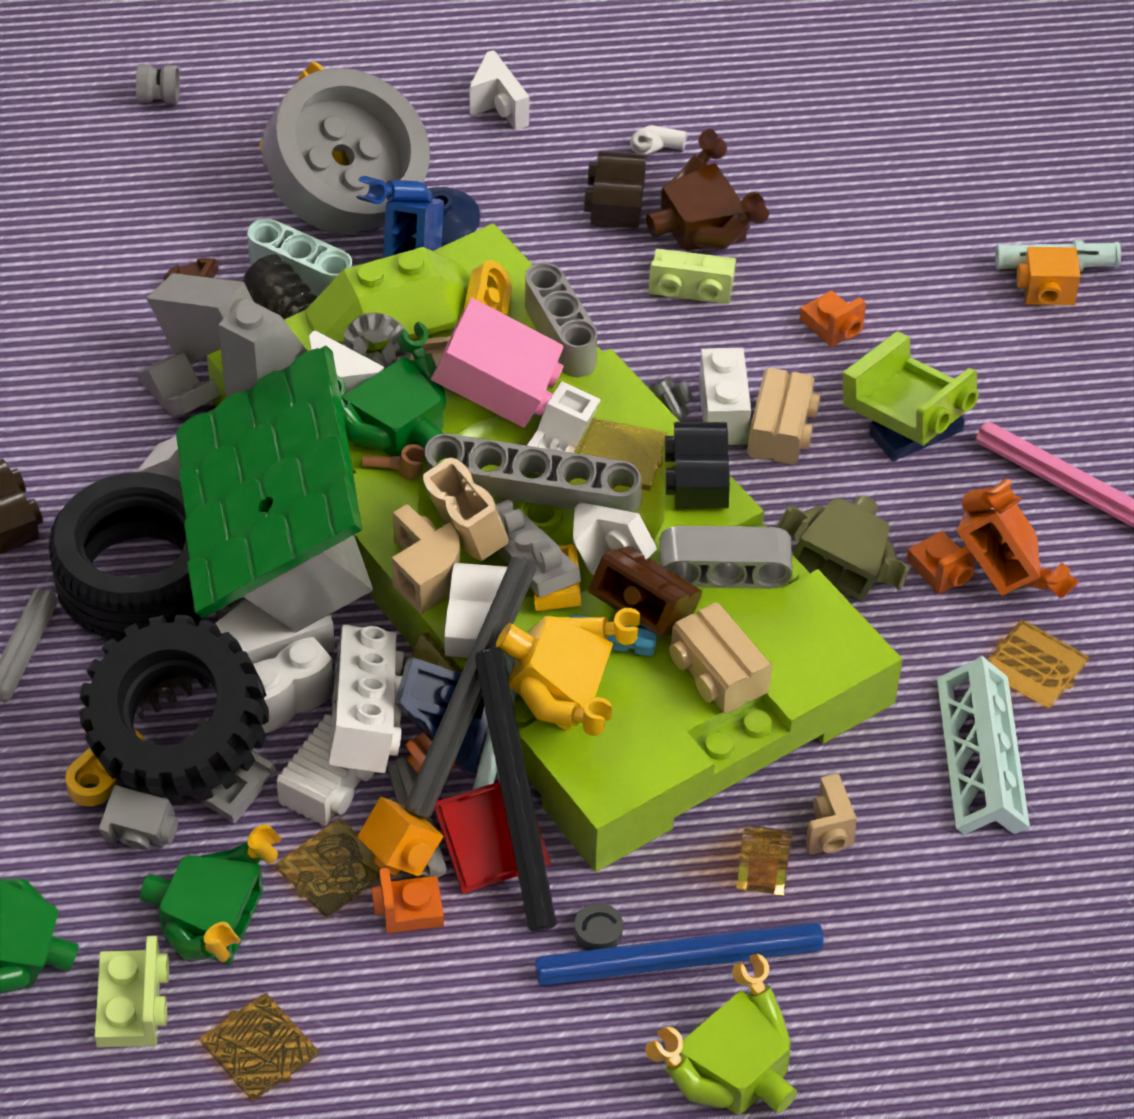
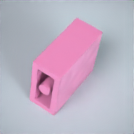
M471 297L455 325L431 380L525 428L533 413L541 416L548 401L551 399L552 393L547 391L546 388L547 386L553 388L562 372L564 365L558 363V359L564 345Z

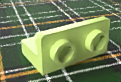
M656 248L654 260L651 261L649 294L730 304L736 258Z
M147 936L146 950L100 952L95 1024L97 1048L157 1046L158 1026L167 1025L166 996H159L160 983L169 982L168 953H160L157 936Z

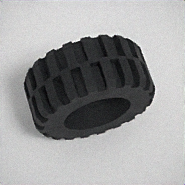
M163 615L149 618L150 626L139 629L135 623L124 629L127 635L118 643L111 638L102 647L106 654L102 661L92 660L86 671L92 682L82 684L79 699L85 706V708L79 711L80 724L87 733L85 739L91 751L112 779L115 778L121 787L161 798L167 797L171 805H186L188 802L187 796L196 795L201 802L212 798L211 789L220 784L226 790L237 782L233 774L239 768L248 772L256 761L251 751L253 747L257 749L262 748L266 738L262 724L269 722V708L264 700L267 694L247 652L242 650L238 640L229 632L221 634L216 624L205 619L196 626L192 617L187 615H176L173 623H167ZM179 676H193L204 679L212 684L217 694L216 705L209 721L197 734L185 741L171 745L147 743L136 735L134 730L136 710L142 698L154 686L162 681Z

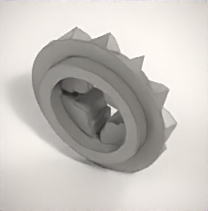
M363 314L349 324L343 335L345 347L380 364L384 369L404 356L409 359L411 353L402 350L398 344V336L404 328L403 325L386 314ZM369 339L374 344L388 339L382 351L383 356L379 352L366 354L367 348L370 345Z

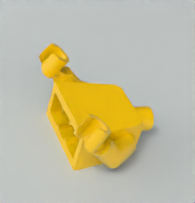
M623 608L615 614L614 621L608 622L607 617L568 618L545 616L528 632L523 631L512 623L507 624L496 641V648H500L503 652L516 659L508 679L510 688L522 697L537 720L555 723L565 731L572 726L575 727L582 723L583 730L591 736L601 734L604 731L605 721L611 719L612 706L609 701L604 698H595L613 646L608 637L609 635H614L615 639L623 645L633 644L638 639V628L635 626L640 624V613L633 608Z

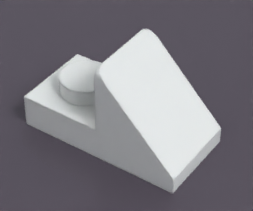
M494 50L487 52L470 85V114L476 115L496 108L498 114L502 118L506 117L515 130L529 126V95Z
M580 502L574 508L573 541L592 575L595 574L601 557L605 552L630 546L643 554L645 559H647L657 550L639 513Z

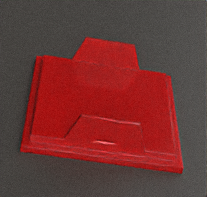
M500 782L437 801L434 810L462 894L518 876ZM538 825L545 865L547 867L552 864Z

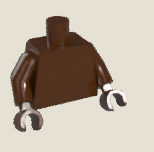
M709 128L699 136L698 142L703 149L700 154L694 153L681 171L662 188L661 209L646 215L647 228L652 237L671 232L680 247L686 251L703 248L725 250L731 244L746 241L747 231L750 229L749 223L762 224L769 217V210L764 205L765 200L758 192L748 193L741 201L717 164L709 165L708 161L710 159H720L727 152L725 141L721 137L718 138L717 133Z

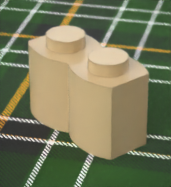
M449 457L423 474L425 486L443 525L450 522L454 526L462 547L470 556L483 561L509 544L508 535L492 496L487 490L474 483L470 471L462 462Z

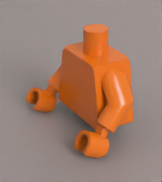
M1006 478L992 488L973 489L967 492L962 498V507L965 512L957 532L1001 596L1026 586L1041 590L1050 589L1057 597L1064 598L1079 583V580L1069 574L1071 570L1063 563L1053 571L1040 567L1036 532L1017 505L1022 498L1016 496L1011 490L1010 485L1012 482L1010 479Z

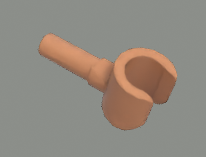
M410 444L402 449L400 457L363 456L362 467L396 469L403 478L414 480L422 472L425 449L419 445Z

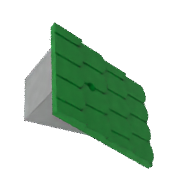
M325 345L322 348L312 349L303 353L285 369L266 374L250 389L228 396L215 409L208 413L197 414L180 426L176 433L181 464L179 477L186 514L184 527L190 558L187 565L196 614L205 618L235 600L244 597L293 631L298 632L373 591L354 537L356 533L362 531V524L334 355L329 347Z

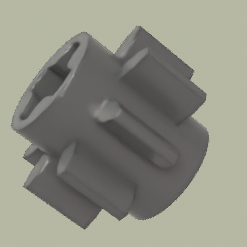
M667 376L648 386L679 421L690 414L686 404L690 403V400L694 399L685 381L674 384L671 377Z

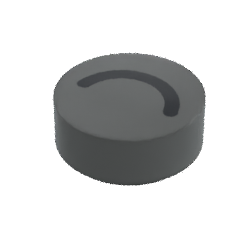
M594 903L585 906L578 912L575 918L574 935L577 943L584 950L617 947L623 936L622 916L614 907L607 904Z

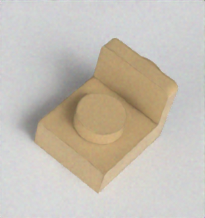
M836 773L820 778L819 797L813 799L816 820L808 823L806 847L810 855L821 852L835 853L847 846L854 845L857 817L840 775Z

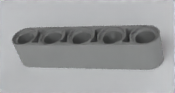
M449 433L434 436L425 447L428 471L437 466L438 462L442 459L449 457L457 459L468 468L474 483L487 490L492 497L573 510L580 502L634 513L642 503L641 474L636 466L627 461ZM487 465L499 466L496 470L491 472H485L481 470L483 467ZM530 472L543 473L540 477L535 479H529L527 477H524L527 473ZM575 478L586 480L582 485L574 486L568 483ZM619 485H626L631 488L626 492H615L612 490Z

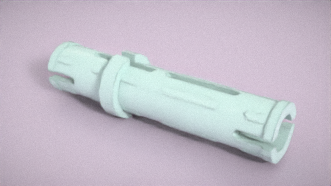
M1083 239L1073 240L1072 244H997L995 252L997 270L1017 269L1018 263L1025 262L1027 247H1076L1080 271H1083L1084 267L1119 268L1121 262L1119 242L1084 243Z

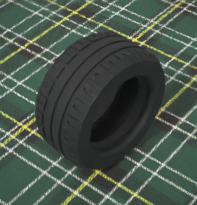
M132 472L109 476L85 487L74 495L60 510L49 534L48 548L53 578L60 604L68 616L82 628L101 637L121 641L127 636L124 629L135 623L139 629L150 626L149 618L163 615L167 623H173L176 615L191 616L194 622L201 618V616L195 613L187 565L190 558L184 527L186 514L180 481L166 475L149 472ZM139 537L165 539L177 545L182 551V554L168 567L154 574L132 578L108 575L96 569L92 564L93 560L102 550L119 541Z

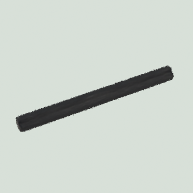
M489 648L476 653L475 661L528 928L530 931H543L555 927L557 921L504 655L500 648Z

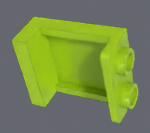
M896 331L843 372L844 406L923 446L937 434L943 433L952 422L965 412H969L977 403L979 396L977 390V371L968 368L954 379L911 358L910 337L899 331Z

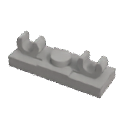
M510 499L495 504L509 540V544L496 552L508 565L511 558L516 556L525 557L536 564L537 569L529 587L539 597L581 582L579 567L520 509L514 510Z

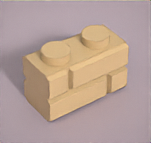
M769 367L764 370L749 430L747 454L750 457L768 461L773 458L775 462L795 465V463H798L800 450H809L813 425L807 424L808 418L816 419L820 403V394L813 393L815 378L812 375L798 372L788 374L787 370Z
M715 602L699 610L696 615L691 614L675 622L674 626H672V640L669 652L674 664L680 670L688 669L695 678L696 687L702 698L706 702L714 701L723 713L727 714L743 706L747 700L749 702L766 694L770 689L772 665L719 603Z

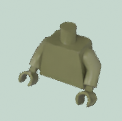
M856 496L852 504L842 498H833L826 507L816 506L804 512L796 507L788 506L776 525V528L785 529L789 535L793 536L792 539L795 541L799 540L793 555L809 573L819 569L838 590L861 602H864L875 579L877 583L882 584L883 582L887 585H894L897 590L901 591L910 570L907 564L897 560L893 543L887 539L890 526L887 521L875 516L878 511L877 503L868 496Z

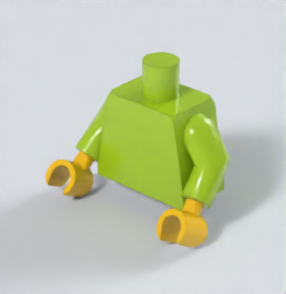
M753 954L749 956L750 963L755 970L753 977L747 974L742 962L735 964L732 970L733 978L737 983L749 986L750 992L748 994L740 990L683 1040L680 1033L672 1027L658 1030L657 1034L664 1041L666 1051L658 1041L654 1040L647 1043L645 1053L652 1061H665L667 1063L665 1067L666 1072L685 1097L693 1103L726 1108L734 1114H742L760 1098L779 1114L790 1106L797 1095V1090L783 1078L788 1071L791 1041L782 1011L770 985H764L763 983L769 973L768 962L764 956Z

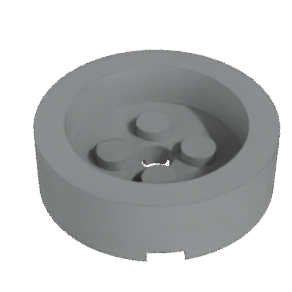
M330 68L305 76L287 92L265 128L262 139L263 166H267L275 184L273 190L295 215L305 222L328 232L357 235L359 231L374 228L378 230L385 227L386 202H388L386 198L381 204L359 200L356 196H365L369 191V184L358 182V179L361 176H368L383 180L385 183L389 180H409L423 183L428 172L430 148L425 127L418 113L398 90L384 80L363 71L348 68ZM345 150V156L349 160V165L343 166L338 164L334 160L332 152Z

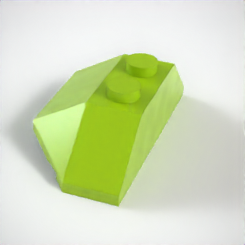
M425 247L343 269L305 310V316L313 331L315 330L344 345L343 335L349 324L355 318L366 313H382L393 317L403 325L409 334L410 340L418 338L414 332V325L417 322L425 325L428 335L455 328L464 311L470 277L463 265ZM369 339L370 345L367 350L375 351L384 348L388 339L375 344Z

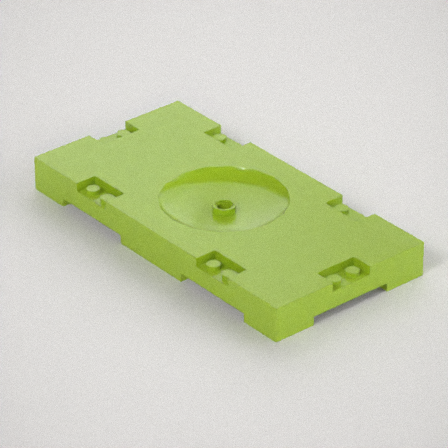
M494 223L433 251L463 265L469 277L474 268L489 260L499 263L508 273L512 284V294L507 316L537 331L525 309V274L533 264ZM304 310L284 319V321L309 351V335L313 330L305 316ZM454 328L428 335V339L451 336ZM597 346V364L592 373L583 377H573L561 372L554 387L550 388L547 386L546 390L553 395L563 381L601 399L576 453L623 460L632 463L638 468L641 474L642 503L635 513H639L657 547V550L647 559H651L660 565L659 538L662 532L673 526L766 527L763 523L764 511L731 475L729 508L675 509L674 495H666V468H674V463L665 462V436H673L674 422L680 421L612 349L603 352ZM384 348L375 351L367 350L366 354L379 352L383 356L382 351ZM221 349L207 355L209 380L215 381L221 394L212 400L216 407L227 398ZM444 387L447 405L443 411L444 426L441 431L445 434L449 433L527 446L536 433L543 414L538 416L533 413L529 422L523 428ZM347 437L362 524V531L356 533L354 537L373 587V591L368 594L423 661L462 673L468 658L445 656L444 637L450 596L423 614H420L393 587L392 557L403 551L394 542L393 512L408 504L420 516L429 518L436 530L444 526L438 517L423 480V474L428 471L426 459L424 457L420 476L414 480H408L403 478L396 469L362 467L363 456H391L382 450L356 446ZM447 458L440 460V461L438 462V464H440L441 462H443V461L446 460ZM487 465L483 467L481 470L485 472H491L496 470L499 466ZM530 472L524 477L535 479L540 476ZM575 478L568 483L574 486L582 485L586 480ZM619 485L612 490L615 492H626L631 488L626 485ZM492 497L495 504L509 500L504 498ZM511 500L514 510L520 509L558 546L574 544L573 509ZM460 543V563L508 567V564L497 552L481 561L470 556ZM578 552L582 606L536 611L534 592L529 587L513 625L528 632L545 616L568 618L571 615L607 617L608 621H614L615 614L618 611L588 593V588L594 575L589 572ZM792 554L793 577L784 586L778 588L697 587L702 590V596L694 615L699 610L715 602L719 603L772 665L771 684L768 692L751 702L747 700L743 706L727 714L723 713L714 701L706 702L702 698L696 687L695 678L688 669L680 670L674 664L669 652L672 635L664 638L657 637L656 649L652 656L634 654L635 649L631 648L628 649V652L611 650L595 698H604L610 702L612 706L611 719L605 721L604 731L597 736L587 734L583 730L582 723L575 727L572 726L565 731L555 723L537 720L522 697L516 693L513 705L528 780L541 794L542 808L595 873L672 830L674 818L813 739L818 738L824 744L895 704L903 659L819 569L809 573Z

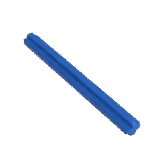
M811 922L546 955L536 958L535 973L540 985H550L749 960V956L753 954H760L765 958L813 952L823 949L824 936L820 923Z

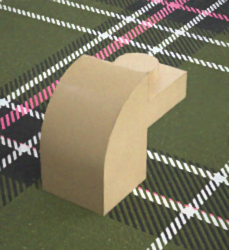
M406 504L393 512L394 542L403 550L392 557L393 587L420 614H423L450 596L453 566L455 563H460V541L456 529L450 522L436 530L429 518L420 516Z

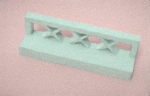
M981 656L937 678L956 829L965 835L997 821L1010 832L1016 834L1029 828L1030 824L1008 676ZM969 681L970 687L960 703L955 701L953 688ZM968 715H971L975 718V725L966 740H963L959 736V730ZM975 752L980 755V763L971 778L965 776L964 768ZM979 790L984 792L987 807L970 814L969 806Z

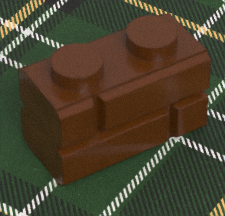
M630 546L605 552L588 588V593L617 611L623 608L636 609L640 613V625L661 638L672 635V626H674L675 622L694 614L702 596V590L651 559L646 560L643 554Z

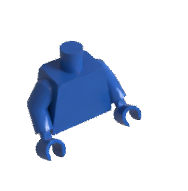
M361 176L358 179V182L369 184V191L365 196H356L359 200L373 204H381L385 198L388 200L385 210L383 258L421 247L431 251L441 247L444 202L441 199L433 198L431 191L425 184L409 180H389L385 183L383 180L368 176Z

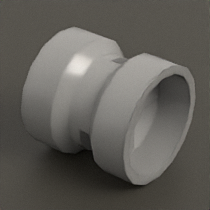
M138 64L136 71L138 103H151L154 99L163 100L166 104H178L180 93L178 65H165L163 68H153L150 64Z

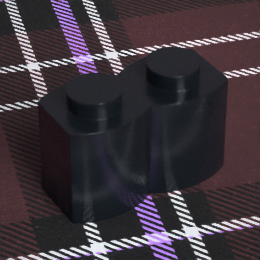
M674 422L673 436H665V462L674 463V468H666V495H674L675 509L729 508L730 472L727 422Z

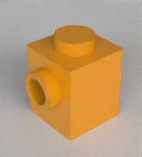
M1027 247L1025 262L1018 263L1016 274L1017 287L1024 288L1026 305H1075L1081 277L1076 247Z
M381 796L357 835V838L376 855L373 861L380 868L389 867L390 873L398 875L402 870L419 877L444 837L426 819H421L406 811L405 805Z

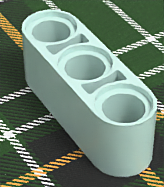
M260 219L253 222L248 228L249 258L252 268L312 297L317 298L343 269L352 267V258L345 251L276 220Z

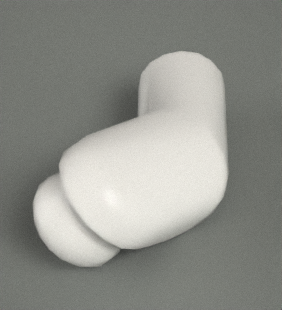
M650 125L633 134L630 146L635 153L646 154V156L662 148L684 151L687 132Z

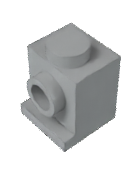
M114 785L99 826V831L108 843L116 844L118 836H122L121 842L137 849L147 850L149 844L163 848L165 844L170 845L174 840L178 827V817L174 816L175 811L168 799Z

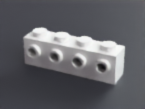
M342 624L334 668L328 765L385 773L389 755H398L402 730L399 728L402 711L394 703L402 679L400 675L404 652L396 651V632H389L377 626L357 627Z

